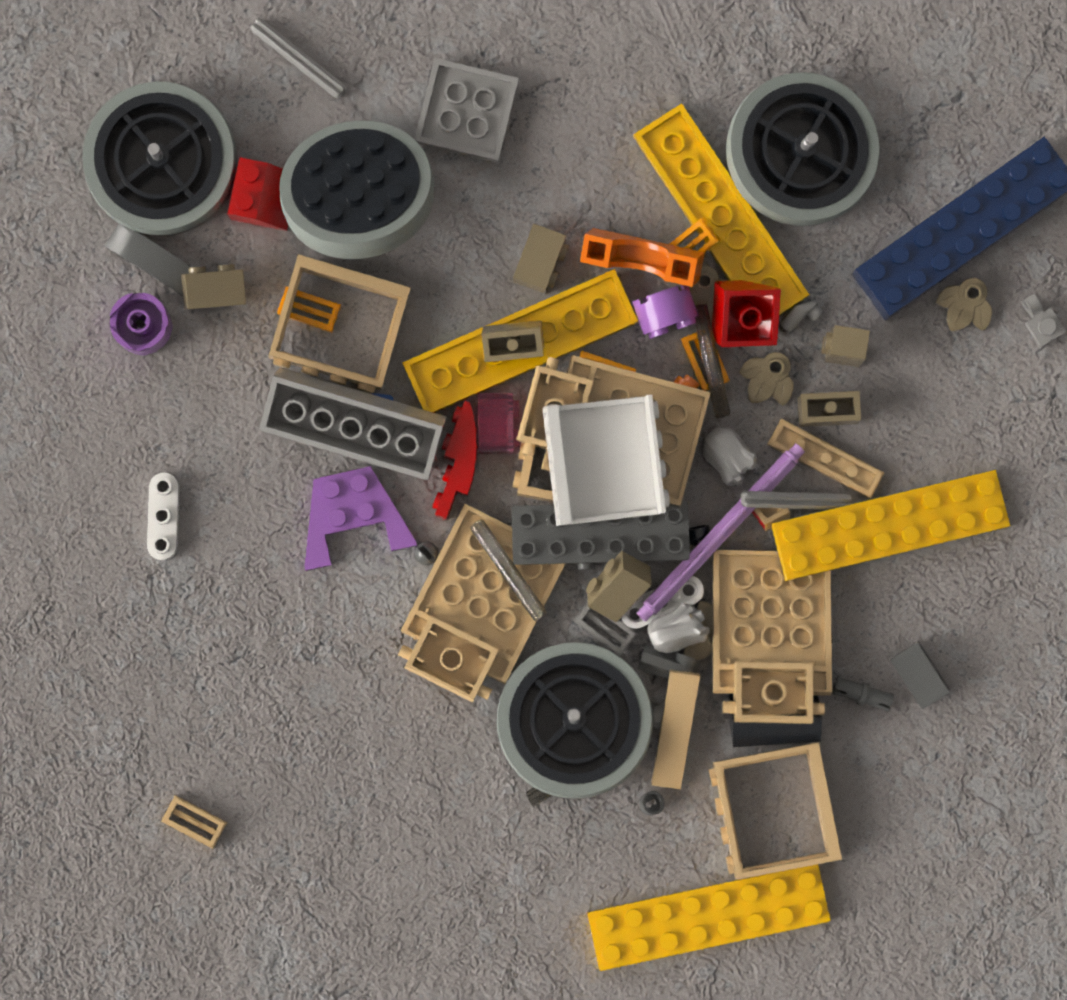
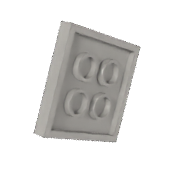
M435 58L415 135L416 142L421 145L499 163L519 78Z

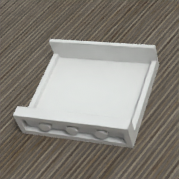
M652 394L644 397L561 406L550 405L542 408L556 526L666 513V507H669L670 501L668 490H663L662 478L666 477V467L664 460H660L659 448H662V434L660 430L656 431L655 419L659 418V408L657 401H653Z

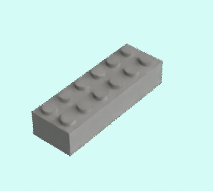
M280 367L273 375L259 430L428 480L434 469L448 417Z

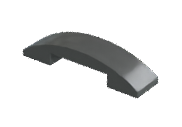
M118 224L104 247L127 262L137 266L183 297L181 274H189L188 268L192 267L140 233Z

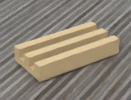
M177 795L174 796L161 822L212 849L215 848L228 823ZM179 804L214 822L218 827L214 829L175 807ZM174 814L212 834V839L210 840L170 819L171 815Z

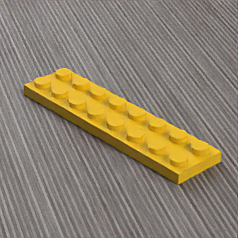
M682 103L633 134L634 139L691 225L704 217L707 220L708 226H711L715 235L721 239L709 252L729 281L744 280L779 287L781 289L779 315L809 297L810 294L749 203L737 190L731 176ZM700 227L696 232L700 235L703 230ZM709 237L703 240L704 244L710 241Z
M615 269L486 325L542 320L545 346L543 357L485 362L482 327L402 362L422 409L436 413L535 369L536 366H542L547 363L548 357L558 359L637 324L638 319Z
M996 470L776 522L771 524L784 578L785 581L1007 528L1010 527V522Z
M818 864L724 882L587 912L599 971L831 921Z

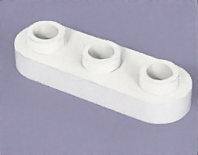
M169 473L156 474L149 484L147 549L152 557L162 561L172 558L178 548L180 486L178 480ZM160 483H168L169 488L166 492L159 491ZM159 512H167L168 517L165 521L158 520ZM165 540L166 548L159 551L157 549V542Z
M692 576L667 602V606L662 608L656 615L653 614L646 622L641 618L633 620L629 615L632 609H641L644 605L643 602L654 592V590L643 594L621 617L622 622L632 629H638L648 625L657 617L673 612L682 603H688L691 606L702 598L704 593L703 584L697 577ZM684 586H692L694 589L693 595L686 596L683 593Z

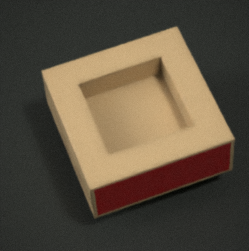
M755 508L751 512L765 531L771 529V524L790 519L788 508Z

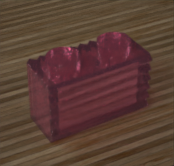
M513 393L478 394L479 454H514V447H520V442L516 440L519 429H514L513 418H519V400H513Z

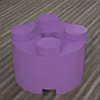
M681 285L682 291H679L678 286L648 295L646 298H643V304L640 303L639 299L632 302L643 335L648 334L649 338L652 339L668 333L667 327L676 325L678 330L696 323L695 317L699 315L689 286Z
M131 293L121 297L112 307L110 313L111 333L115 340L127 351L143 356L160 350L170 338L173 328L170 314L156 297L146 293ZM138 319L145 322L146 326L143 329L136 324Z

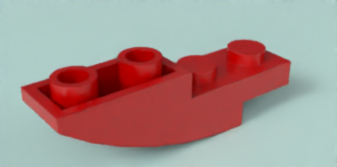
M464 401L462 407H456L452 422L456 424L452 434L447 433L442 445V450L446 451L445 458L454 461V465L448 464L442 479L447 484L443 493H437L432 508L437 509L436 517L447 520L457 493L466 497L469 496L476 468L477 433L470 402Z

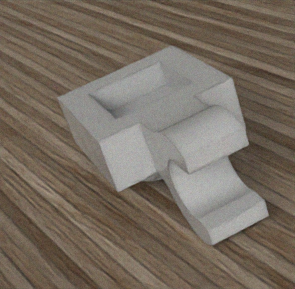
M1035 293L1021 301L1031 317L1024 324L1039 348L1066 332L1051 307L1043 311L1042 305Z

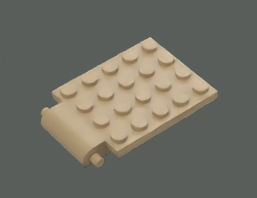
M574 355L571 356L567 373L557 371L559 360L548 357L546 367L536 366L516 439L519 442L525 443L522 454L533 457L536 447L546 449L541 469L550 472L542 409L545 406L644 397L652 394L653 401H657L659 408V418L655 419L656 431L660 430L662 434V448H659L660 460H664L666 467V477L662 478L663 490H668L670 504L681 506L711 392Z
M464 504L401 629L402 633L417 640L414 649L403 645L398 653L399 656L408 660L405 669L472 703L477 695L488 700L492 689L482 685L486 676L506 684L565 564L514 565L512 527Z
M716 550L712 554L713 693L733 694V701H723V713H734L735 722L812 724L813 715H824L825 713L824 703H813V695L831 696L832 694L831 570L785 581L778 551ZM803 713H806V716H777V715L803 714Z

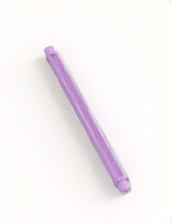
M795 443L789 451L786 450L748 491L771 492L799 462L798 459L805 451ZM740 499L690 552L689 560H683L643 602L644 605L637 612V615L645 622L653 614L656 615L755 508L742 506Z

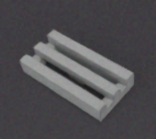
M587 603L573 622L620 657L637 633L622 621L614 622L609 619L629 635L627 639H624L590 613L589 610L591 608L588 607ZM586 616L621 643V647L617 648L583 622L582 619Z

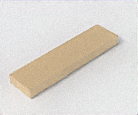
M780 419L767 444L768 446L784 453L786 450L789 451L796 443L805 451L798 459L800 463L869 499L872 498L884 475L883 471L784 419Z
M670 669L651 780L653 786L681 789L700 674Z

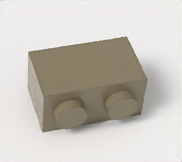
M533 223L514 273L513 282L546 294L548 287L554 288L559 272L555 271L558 260L564 262L569 249V245L565 244L566 235Z
M235 264L217 265L218 271L206 272V266L188 268L189 274H181L184 309L245 305L243 269L235 270Z
M542 320L483 326L482 342L485 362L543 357L545 346Z
M835 325L830 332H826V336H823L821 354H826L824 362L859 367L866 360L870 330Z
M860 391L800 394L798 397L799 427L858 424L861 421Z
M621 551L615 559L608 561L604 571L597 578H593L589 582L586 589L588 607L617 622L652 585L650 566Z

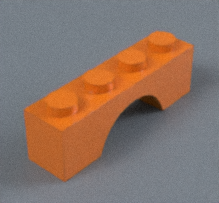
M592 228L584 235L580 262L605 268L624 267L639 269L656 274L664 281L693 287L700 280L705 252Z

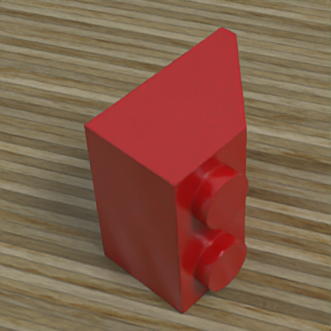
M240 157L227 213L230 219L288 231L289 225L280 202V178L283 168L270 163Z
M744 280L715 281L711 337L720 347L777 345L781 289Z

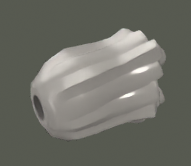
M718 427L711 431L702 441V453L705 460L720 473L723 483H726L729 487L742 484L744 482L742 474H745L748 469L756 471L760 467L756 463V452L751 451L740 436L731 428Z
M682 603L673 612L653 619L648 625V635L656 651L671 653L690 645L705 642L710 629L709 627H704L701 623L705 620L702 610H697L688 603Z

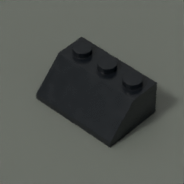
M728 694V701H733V694ZM813 695V703H819L818 696ZM729 713L733 747L821 742L822 715H813L812 724L735 722L734 713ZM803 713V714L777 715V716H806V713Z

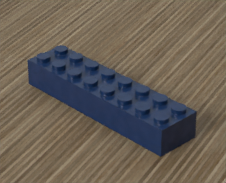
M1044 136L857 267L852 276L885 321L1066 195L1067 166Z

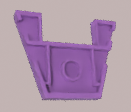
M371 466L313 480L305 557L306 571L332 565L326 535L385 522L391 551L417 546L416 540Z

